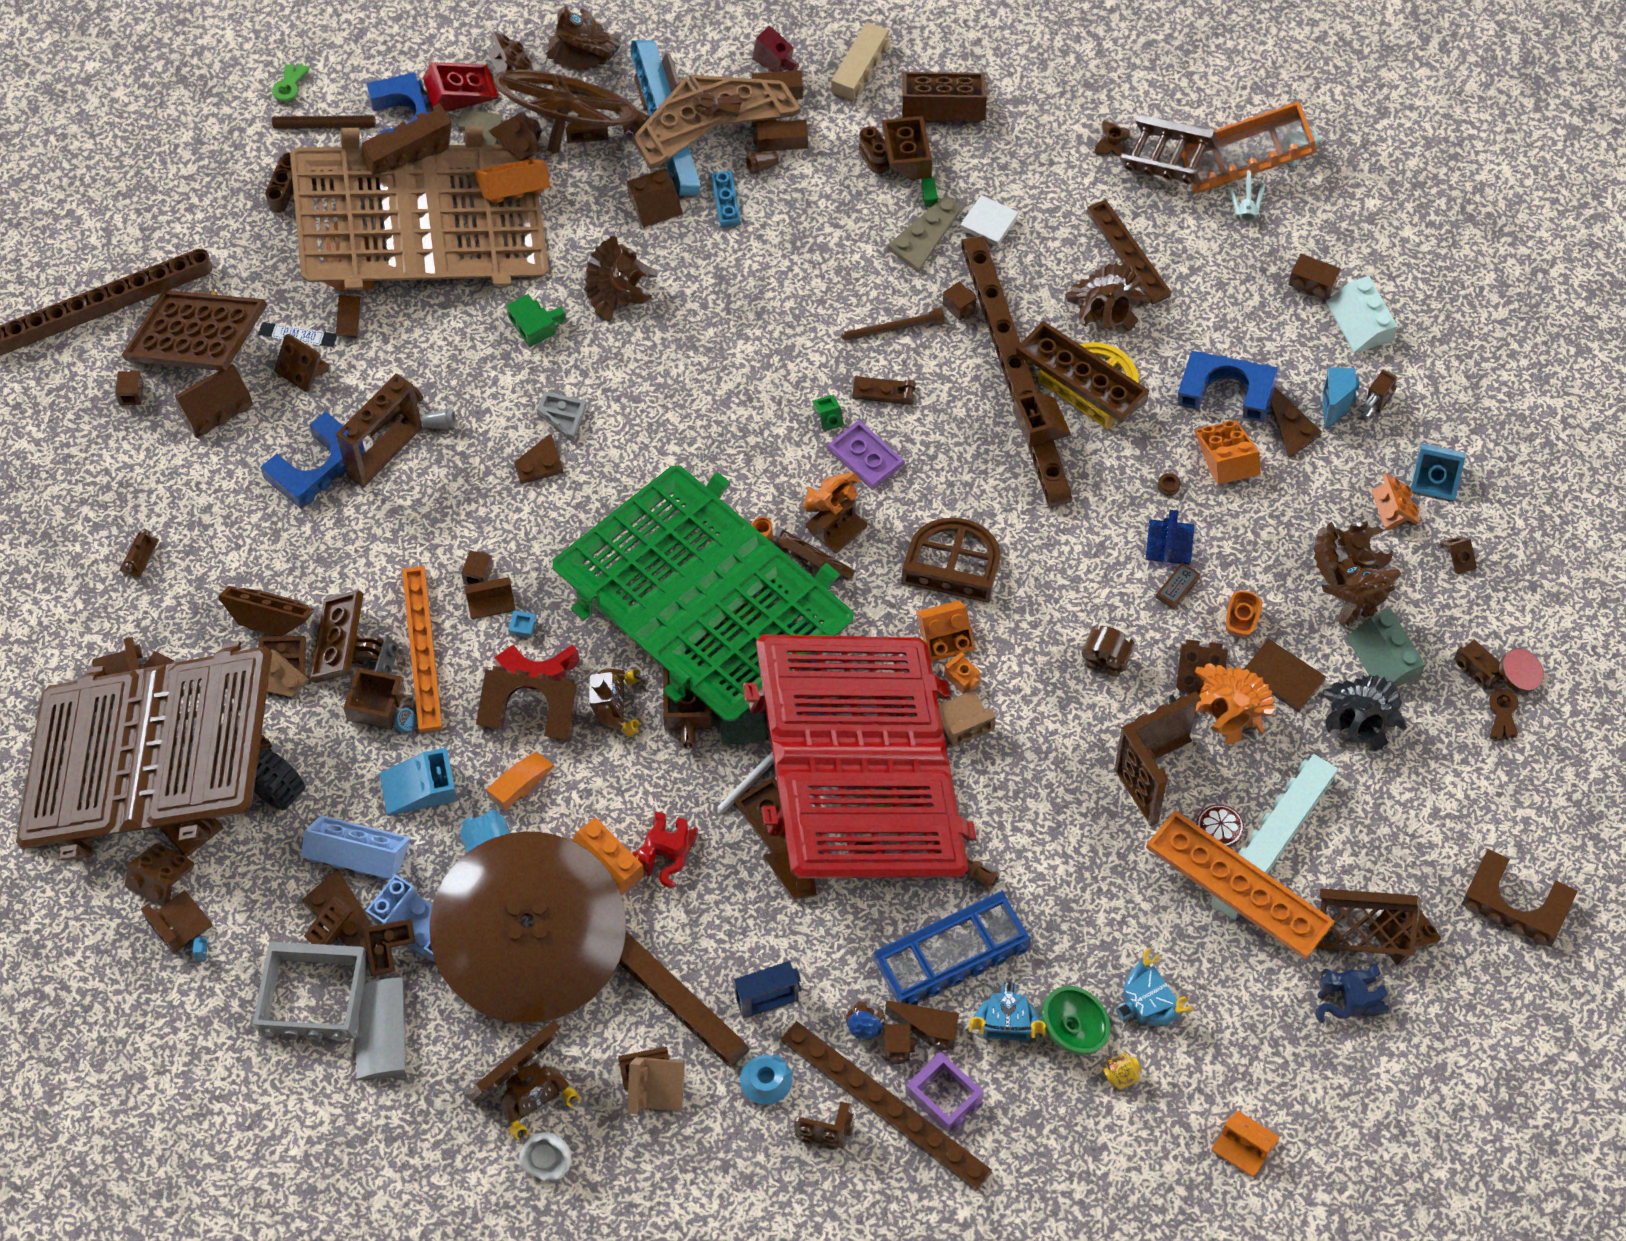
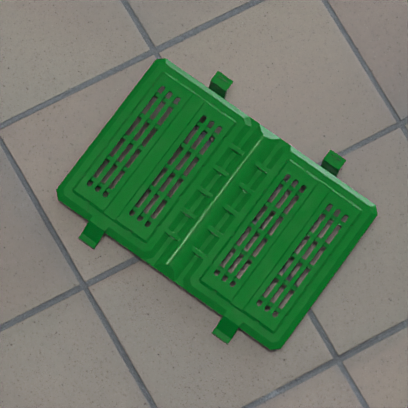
M670 466L553 559L552 568L577 590V603L571 607V611L582 621H585L593 614V604L670 672V684L663 689V692L675 703L679 702L685 697L686 686L724 721H736L750 709L749 702H745L743 684L748 683L758 675L759 677L752 683H757L758 693L762 687L760 667L756 666L759 662L758 656L752 661L749 660L757 653L756 641L762 635H779L781 632L784 633L783 635H805L815 627L816 629L809 635L837 636L853 622V610L829 591L834 581L840 575L836 570L826 563L820 568L815 578L812 577L720 499L726 488L730 486V482L719 472L714 474L708 484L704 486L682 466ZM664 499L666 500V502H664V503H663L661 506H659L656 510H654L653 512L651 511L654 507H656V506H657L659 503H661ZM672 505V507L669 510H667L664 514H662L660 517L657 516L668 506ZM676 510L679 511L668 521L664 522V520L668 518L671 514H673ZM645 514L647 515V517L644 518L641 522H639L636 526H634V527L632 526L635 522H637V521H638L640 518H642ZM653 520V522L650 525H648L645 529H643L641 532L638 531L648 522ZM657 525L660 526V527H659L658 529H656L653 533H651L648 537H644L647 533H649V532H650L652 529H654ZM697 528L700 529L688 540H685V538L689 536L692 532H694ZM625 530H628L627 533H625V534H624L622 537H620L617 541L613 542V540H614L615 538H617V537H618L620 534H622ZM704 533L706 534V536H704V537H703L701 540H699L696 544H694L693 546L691 545L695 540H697V539H698L700 536H702ZM632 535L634 536L630 541H628V542H627L625 545H623L621 548L619 547V545H621L624 541H626V540H627L628 538H630ZM712 539V541L709 544H707L704 548H702L700 551L697 550L708 540ZM637 541H640V543L636 545L633 549H631L628 553L625 552ZM679 543L681 544L677 549H675V550H674L672 553H670L668 556L665 555V554L668 553L672 548H674L677 544H679ZM607 545L609 546V547H608L607 549H605L602 553H600L597 557H595V558L593 557L596 553H598V552H599L601 549H603L605 546H607ZM684 549H687L685 553H683L675 561H672L674 557H676ZM613 550L615 551V553H613L605 561H603L602 563L599 562ZM691 554L694 555V556L691 557L688 561H686L683 565H681L680 567L678 566L682 561H684V560H685L687 557H689ZM621 556V558L618 561H616L608 569L606 568L607 565H609L617 557ZM659 559L662 560L649 571L646 570ZM666 564L668 565L665 569H663V570H662L659 574H657L655 577L652 576V575H653L654 573H656L659 569H661L664 565H666ZM672 569L674 570L672 574H670L662 582H659V580L663 578L666 574H668ZM640 574L643 575V576L640 577L636 582H634L631 586H629V587L627 586L631 581H633V580H634L636 577H638ZM646 580L649 581V582H647L644 586H642L639 590H637L636 592H633V590H635V589H636L638 586H640L643 582H645ZM653 585L655 586L651 591H649V592H648L646 595H644L642 598L639 597V596L642 595L646 590H648L651 586H653ZM766 586L768 587V589H766L756 599L753 598L763 588H765ZM772 592L775 593V594L772 595L769 599H767L763 604H760V602H761L764 598H766L770 593H772ZM779 597L781 598V600H779L769 610L766 609L776 599H778ZM746 602L750 603L745 608H743L739 613H737L736 615L734 614V612H736ZM752 608H755V610L746 618H744L743 620L740 619ZM759 613L762 614V615H761L758 619H756L752 624H750L749 626L747 625V623H749V622H750L753 618H755ZM800 616L803 617L793 627H791L790 629L788 628V626L791 625ZM727 618H730V620L726 622L722 627H720L717 631L715 630V628L719 626L723 621H725ZM807 621L809 622V624L805 628H803L799 633H794ZM734 623L737 624L734 628H732V629H731L728 633H726L724 636L721 635L724 631H726V630H727L729 627H731ZM740 629L743 630L740 634H738V635H737L734 639H732L730 642L727 641L730 637H732V636H733L736 632H738ZM707 634L711 635L699 646H695ZM715 639L717 640V642H715L705 652L701 651L712 641H714ZM721 645L724 646V647L721 648L717 653H715L711 658L708 657V656H709L712 652H714L718 647H720ZM796 652L797 655H814V654H815V653H808V652ZM695 655L698 656L695 660H692ZM701 661L705 662L701 666L698 665ZM743 664L746 665V666L743 667L739 672H737L733 677L730 676V675H731L735 670H737L741 665H743ZM751 669L752 672L738 683L737 680ZM724 680L727 681V682L724 683L723 685H720V683H721L722 681H724ZM730 686L733 687V688H732L731 690H729V691L726 690V689H727L728 687H730ZM737 691L739 692L737 696H733Z

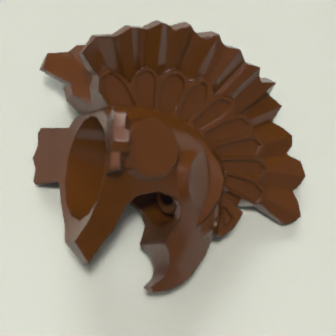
M610 236L608 240L603 241L600 246L596 247L595 252L591 253V259L587 262L586 287L583 290L587 293V298L591 300V305L598 317L604 316L607 322H610L613 317V310L616 309L617 304L625 307L629 303L642 304L652 298L651 294L644 295L641 288L636 287V285L643 277H658L657 271L639 261L636 252L625 247L623 244H618L617 236Z
M1116 262L1114 265L1108 264L1107 266H1101L1099 270L1095 269V274L1089 275V279H1082L1080 284L1072 285L1071 291L1065 294L1067 300H1078L1080 308L1079 321L1084 327H1087L1086 325L1090 322H1096L1097 319H1103V328L1123 324L1127 331H1131L1138 322L1137 317L1132 312L1131 305H1138L1140 302L1150 303V300L1144 294L1135 289L1141 284V277L1130 266H1126L1124 263L1118 265Z
M1330 522L1327 524V529L1325 527L1318 529L1315 547L1313 548L1315 552L1314 559L1317 561L1316 567L1320 570L1321 575L1325 577L1327 583H1330L1332 587L1344 585L1345 579L1337 569V566L1344 559L1351 558L1354 565L1377 570L1389 564L1393 556L1392 550L1388 554L1382 551L1374 553L1371 550L1370 539L1383 532L1379 526L1367 527L1368 522L1351 524L1349 530L1343 532L1341 529L1335 528L1333 523Z

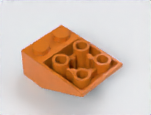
M1237 420L1225 421L1222 424L1204 426L1201 429L1194 430L1210 473L1218 485L1261 475L1259 450Z

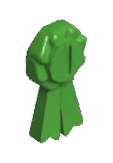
M300 63L296 69L295 64H285L283 80L275 83L272 88L273 96L278 102L288 103L296 99L298 94L296 84L310 70L309 66H304Z

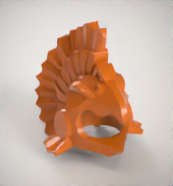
M1207 663L1204 668L1196 667L1195 673L1204 681V686L1201 688L1199 695L1201 701L1197 703L1195 714L1198 711L1205 715L1207 713L1212 714L1216 722L1211 726V730L1226 735L1225 743L1227 745L1234 744L1242 739V730L1246 725L1251 728L1256 727L1260 734L1264 732L1261 715L1271 716L1275 712V708L1273 707L1272 691L1269 690V684L1263 683V677H1257L1256 673H1250L1248 669L1241 670L1240 666L1236 669L1230 666L1226 670L1221 665L1215 667L1213 664Z

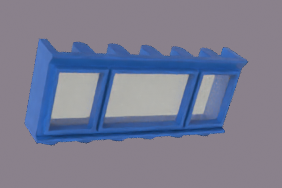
M1002 890L875 950L874 962L896 1002L916 1006L921 999L927 996L935 997L942 992V989L948 986H958L964 981V978L971 975L976 977L982 974L985 968L989 966H999L1012 955L1020 956L1024 954L1030 947L1031 937L1027 934Z

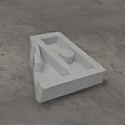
M544 391L537 410L540 416L569 439L574 440L587 407V402Z

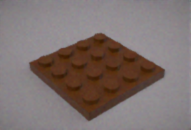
M555 1020L549 1023L476 1083L465 1096L471 1102L475 1099L481 1102L497 1086L503 1084L536 1054L538 1055L558 1037L556 1032L561 1028Z

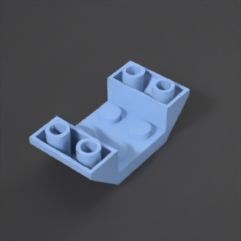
M395 874L365 912L377 924L411 918L415 943L405 946L425 959L435 961L429 931L433 904L417 895L412 884Z

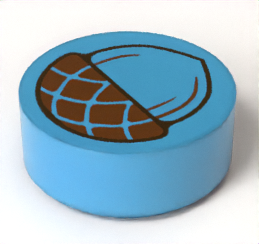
M401 709L394 714V726L402 733L412 731L417 726V716L411 709Z

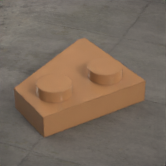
M271 650L272 659L267 691L295 697L309 679L277 651Z

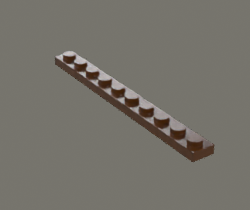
M798 1021L781 1038V1042L975 1191L981 1187L992 1173L991 1168Z

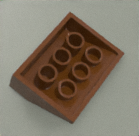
M902 72V118L923 116L924 120L929 122L948 120L953 123L960 120H969L972 123L986 121L987 95L985 73Z

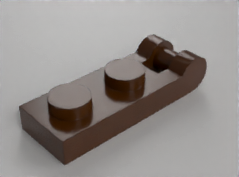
M855 376L852 399L912 405L914 403L913 392L916 389V382L910 379L897 381ZM898 391H904L902 394H897Z

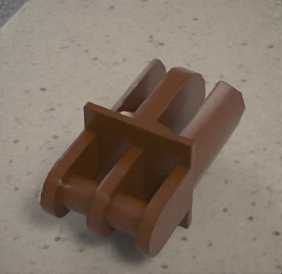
M356 636L352 663L358 662L363 665L364 661H378L381 651L380 647L383 644L382 638H360Z

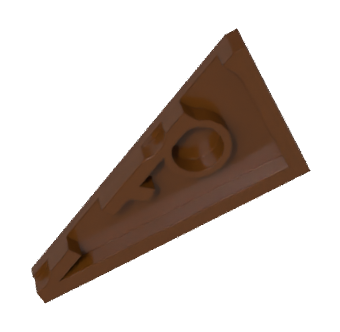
M1275 387L1271 400L1272 413L1276 425L1280 429L1281 439L1284 441L1287 449V456L1291 458L1319 438L1322 431Z

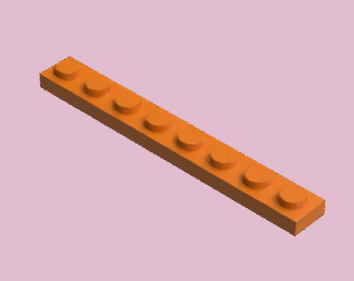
M425 566L402 569L418 729L419 733L441 731L443 726Z

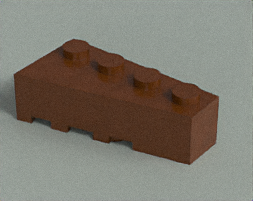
M441 104L434 106V111L428 114L422 112L416 115L417 119L408 124L405 121L398 124L391 133L385 131L362 143L361 157L372 175L386 172L398 166H404L409 162L421 160L427 156L442 153L449 149L452 122Z

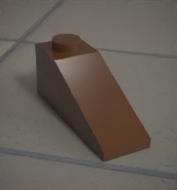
M886 1000L885 1014L899 1024H910V1032L928 1045L934 1046L935 1049L946 1051L948 1048L954 1049L959 1013Z

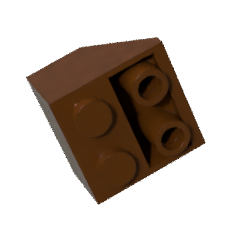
M1036 391L1014 397L1013 413L1029 448L1071 436V432L1055 397Z

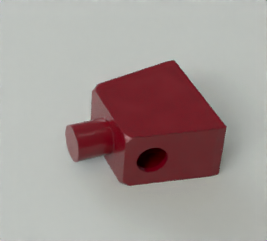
M770 25L756 37L752 60L771 72H779L784 69L793 71L797 70L800 65L792 59L793 46Z

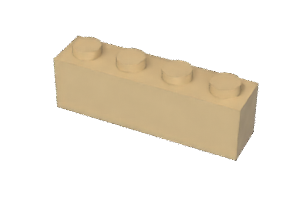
M869 22L865 23L831 80L832 94L854 101L857 95L862 94L865 86L864 83L866 80L871 79L874 66L880 64L883 51H887L890 46L891 39H889L888 29Z

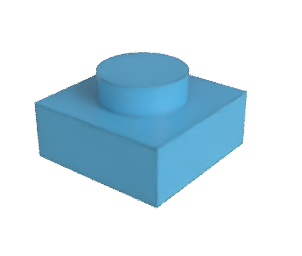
M513 611L508 629L509 635L532 638L537 620L536 614Z

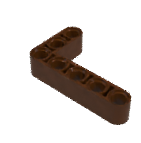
M290 152L284 153L279 158L265 192L268 207L274 213L283 212L287 208L294 192ZM367 177L368 190H372L371 177ZM375 177L376 190H380L379 177ZM312 178V185H316V178ZM320 178L321 186L325 187L324 178ZM329 178L330 188L334 189L333 178ZM358 178L359 190H363L362 178Z

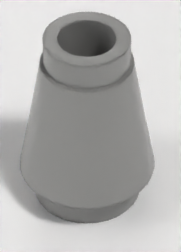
M446 408L423 415V427L450 430L456 427L455 411Z

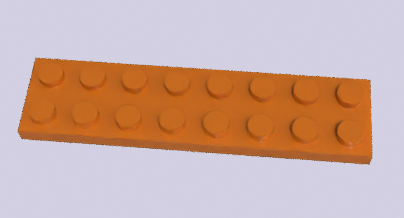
M1176 810L1173 811L1146 845V849L1305 960H1307L1334 925L1335 921Z

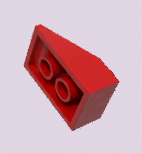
M431 62L423 76L432 108L441 104L444 111H453L495 100L499 97L493 85V79L487 64Z

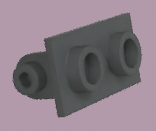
M385 634L384 639L382 638L383 644L380 647L381 651L378 661L370 662L368 670L392 674L399 645L388 634Z

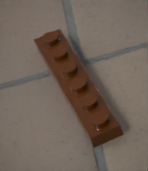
M1105 199L1087 207L1088 215L1121 262L1126 266H1130L1141 277L1139 287L1147 299L1150 300V303L1153 305L1171 297V290L1108 201Z

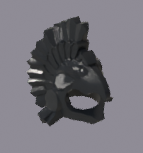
M1369 674L1367 677L1363 675L1361 679L1356 678L1354 683L1348 680L1344 681L1343 684L1336 682L1332 684L1331 688L1323 690L1325 697L1334 700L1331 704L1332 712L1328 715L1325 722L1326 729L1330 733L1333 729L1342 731L1345 728H1349L1345 738L1347 742H1371L1372 749L1376 752L1377 750H1382L1388 744L1384 734L1385 726L1395 727L1396 725L1402 730L1407 729L1404 723L1405 719L1398 710L1402 704L1400 694L1397 691V687L1393 685V682L1391 680L1387 681L1385 676L1381 678L1378 675L1372 676Z

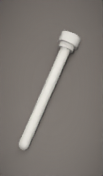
M773 752L718 806L720 813H725L734 804V801L740 798L774 763Z

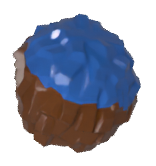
M858 1001L846 1015V1024L851 1035L861 1040L873 1039L878 1036L886 1023L884 1011L878 1007L877 1015H874V1010L867 1008V1001Z

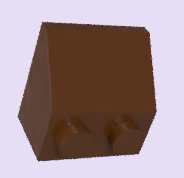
M666 168L626 181L628 198L643 228L683 214L674 183Z

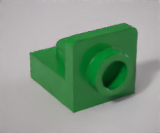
M834 395L812 401L814 410L820 418L823 431L844 425L841 407Z

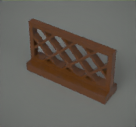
M1320 889V911L1326 914L1327 906L1338 907L1342 914L1334 920V925L1331 927L1340 938L1332 944L1323 943V938L1317 945L1318 949L1415 956L1419 910H1421L1422 900L1418 895ZM1355 908L1362 909L1366 916L1355 924L1348 914ZM1365 909H1372V911L1368 913ZM1379 910H1386L1391 917L1379 926L1372 916ZM1403 912H1413L1412 922L1405 928L1396 919ZM1346 917L1353 927L1341 935L1335 925ZM1370 918L1377 929L1366 937L1359 927ZM1392 921H1395L1402 930L1390 939L1383 929ZM1355 930L1364 938L1356 946L1350 945L1345 939ZM1381 931L1388 939V942L1381 948L1374 947L1370 940ZM1403 934L1410 938L1409 950L1399 949L1394 944ZM1344 941L1346 945H1341L1339 943Z

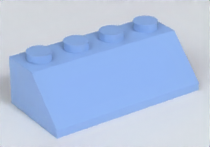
M321 815L304 830L301 857L308 858L313 863L323 862L331 864L334 868H347L354 870L357 874L375 875L378 879L389 880L399 872L411 837Z

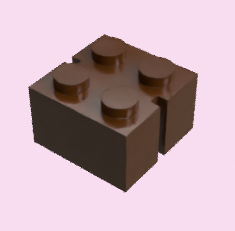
M357 668L351 684L352 690H349L343 707L347 721L392 730L394 714L398 711L397 707H400L405 692L402 677Z

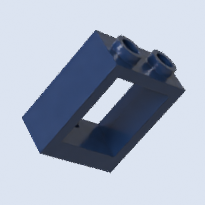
M787 961L735 978V999L742 1018L751 1017L799 1001L798 992L801 991L799 983L801 982V977L797 967L793 968L791 962Z

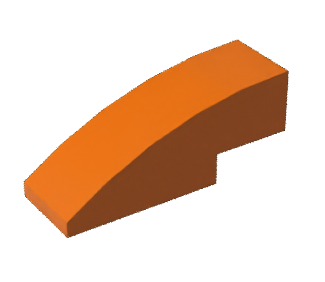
M537 751L507 770L486 789L488 798L506 812L519 797L523 799L554 767V764Z

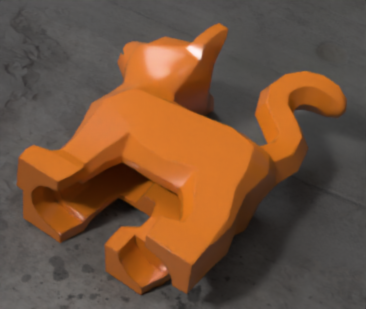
M852 472L825 478L821 482V489L818 492L807 486L808 494L805 496L804 510L814 513L820 510L831 511L836 515L843 509L840 505L841 502L846 498L852 501L858 496L853 485L861 480L856 473Z

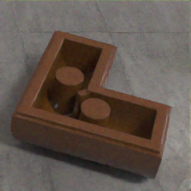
M411 918L362 927L370 975L375 976L395 972L391 947L415 943Z

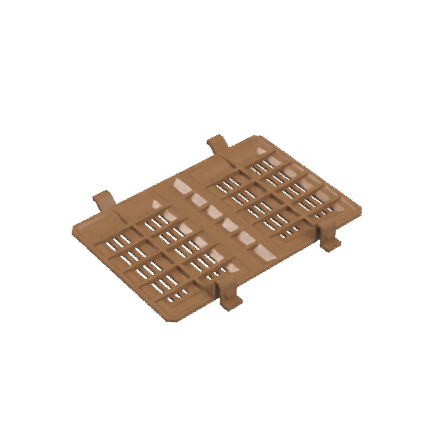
M482 126L465 127V131H463L465 145H449V149L442 153H436L424 159H418L404 166H398L372 175L361 157L362 146H359V128H341V147H296L290 152L301 277L307 282L343 281L345 290H363L362 281L491 278L494 286H511V277H543L549 271L539 193L532 194V191L524 193L523 197H519L520 207H516L515 198H512V196H510L511 207H508L507 198L504 197V201H502L503 207H499V202H492L484 198L474 175V170L521 161L503 144L482 145ZM450 176H454L455 189H451ZM458 176H462L464 189L459 187ZM467 176L471 177L472 188L469 189L467 183ZM367 177H371L372 190H368ZM375 177H379L380 190H376ZM312 178H316L317 191H313ZM320 178L325 180L326 191L321 190ZM329 178H333L334 191H330ZM358 178H362L363 190H359ZM452 195H456L457 208L453 207ZM461 195L465 197L466 208H462ZM469 195H473L474 208L470 207ZM360 197H364L365 210H361ZM369 197H373L374 210H370ZM377 197H381L383 210L378 209ZM314 198H318L319 211H315ZM322 198H326L327 211H323ZM331 198H335L336 211H332ZM500 214H504L506 227H502ZM509 214L513 215L514 227H510ZM517 214H521L523 227H519ZM454 215L459 217L460 228H456ZM463 215H467L468 228L464 227ZM472 215L476 217L477 228H473ZM380 216H383L385 230L380 228ZM333 217H337L338 230L334 231ZM362 217H366L367 230H363ZM371 217H375L376 230H372ZM315 218H320L321 231L316 230ZM324 218H328L329 231H325ZM520 233L524 234L525 246L522 247ZM474 234H478L479 247H475ZM503 234H507L508 247H504ZM511 234H515L517 247H513ZM457 235H461L462 248H458ZM465 235L470 237L471 248H467ZM373 236H377L378 250H374ZM381 236L386 237L387 249L383 250ZM326 237H330L331 251H327ZM335 237H339V251H336ZM364 237H368L369 250H365ZM317 238L322 240L323 251H318ZM509 253L510 258L507 259L505 254ZM514 253H518L517 259L514 257ZM522 253H526L527 258H523ZM468 254H472L471 260L468 259ZM476 254H480L481 259H477ZM459 255H463L464 259L461 260ZM375 256H379L378 262L375 261ZM384 256H388V261H384ZM329 257H332V263L328 262ZM337 257H341L340 263L337 262ZM366 257H370L371 261L367 262ZM319 258H323L324 262L320 263Z

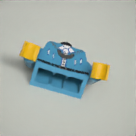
M1012 982L1002 983L1001 993L991 994L990 1000L984 1001L970 1020L969 1032L977 1029L980 1031V1035L987 1039L1030 1041V1036L1035 1038L1036 1033H1041L1043 1037H1046V1024L1041 1020L1033 1004L1027 1002V997L1016 994V984Z

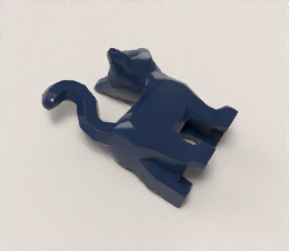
M1373 964L1366 971L1348 970L1338 973L1329 969L1322 970L1319 981L1321 991L1317 994L1318 998L1340 990L1345 1008L1340 1010L1333 1004H1320L1315 1009L1317 1020L1320 1023H1324L1325 1012H1330L1339 1019H1347L1351 1016L1387 1014L1389 1006H1386L1385 1002L1382 1001L1388 996L1385 985L1379 986L1373 992H1369L1366 986L1374 983L1376 977L1381 974L1378 965Z

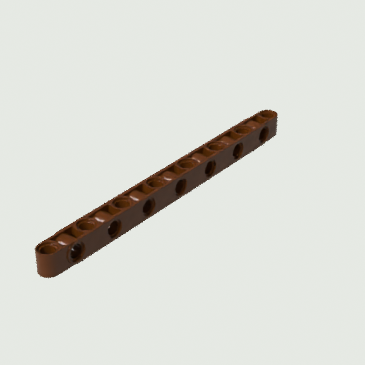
M980 235L961 239L962 252L1014 404V397L1037 392L1027 360L1016 353L1020 340L984 236ZM1051 441L1030 447L1029 451L1048 506L1054 507L1072 503L1071 490L1055 442Z

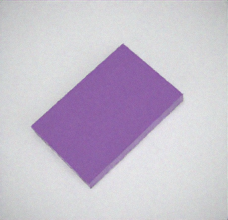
M860 420L827 445V450L851 472L856 473L858 478L872 491L905 465V460Z

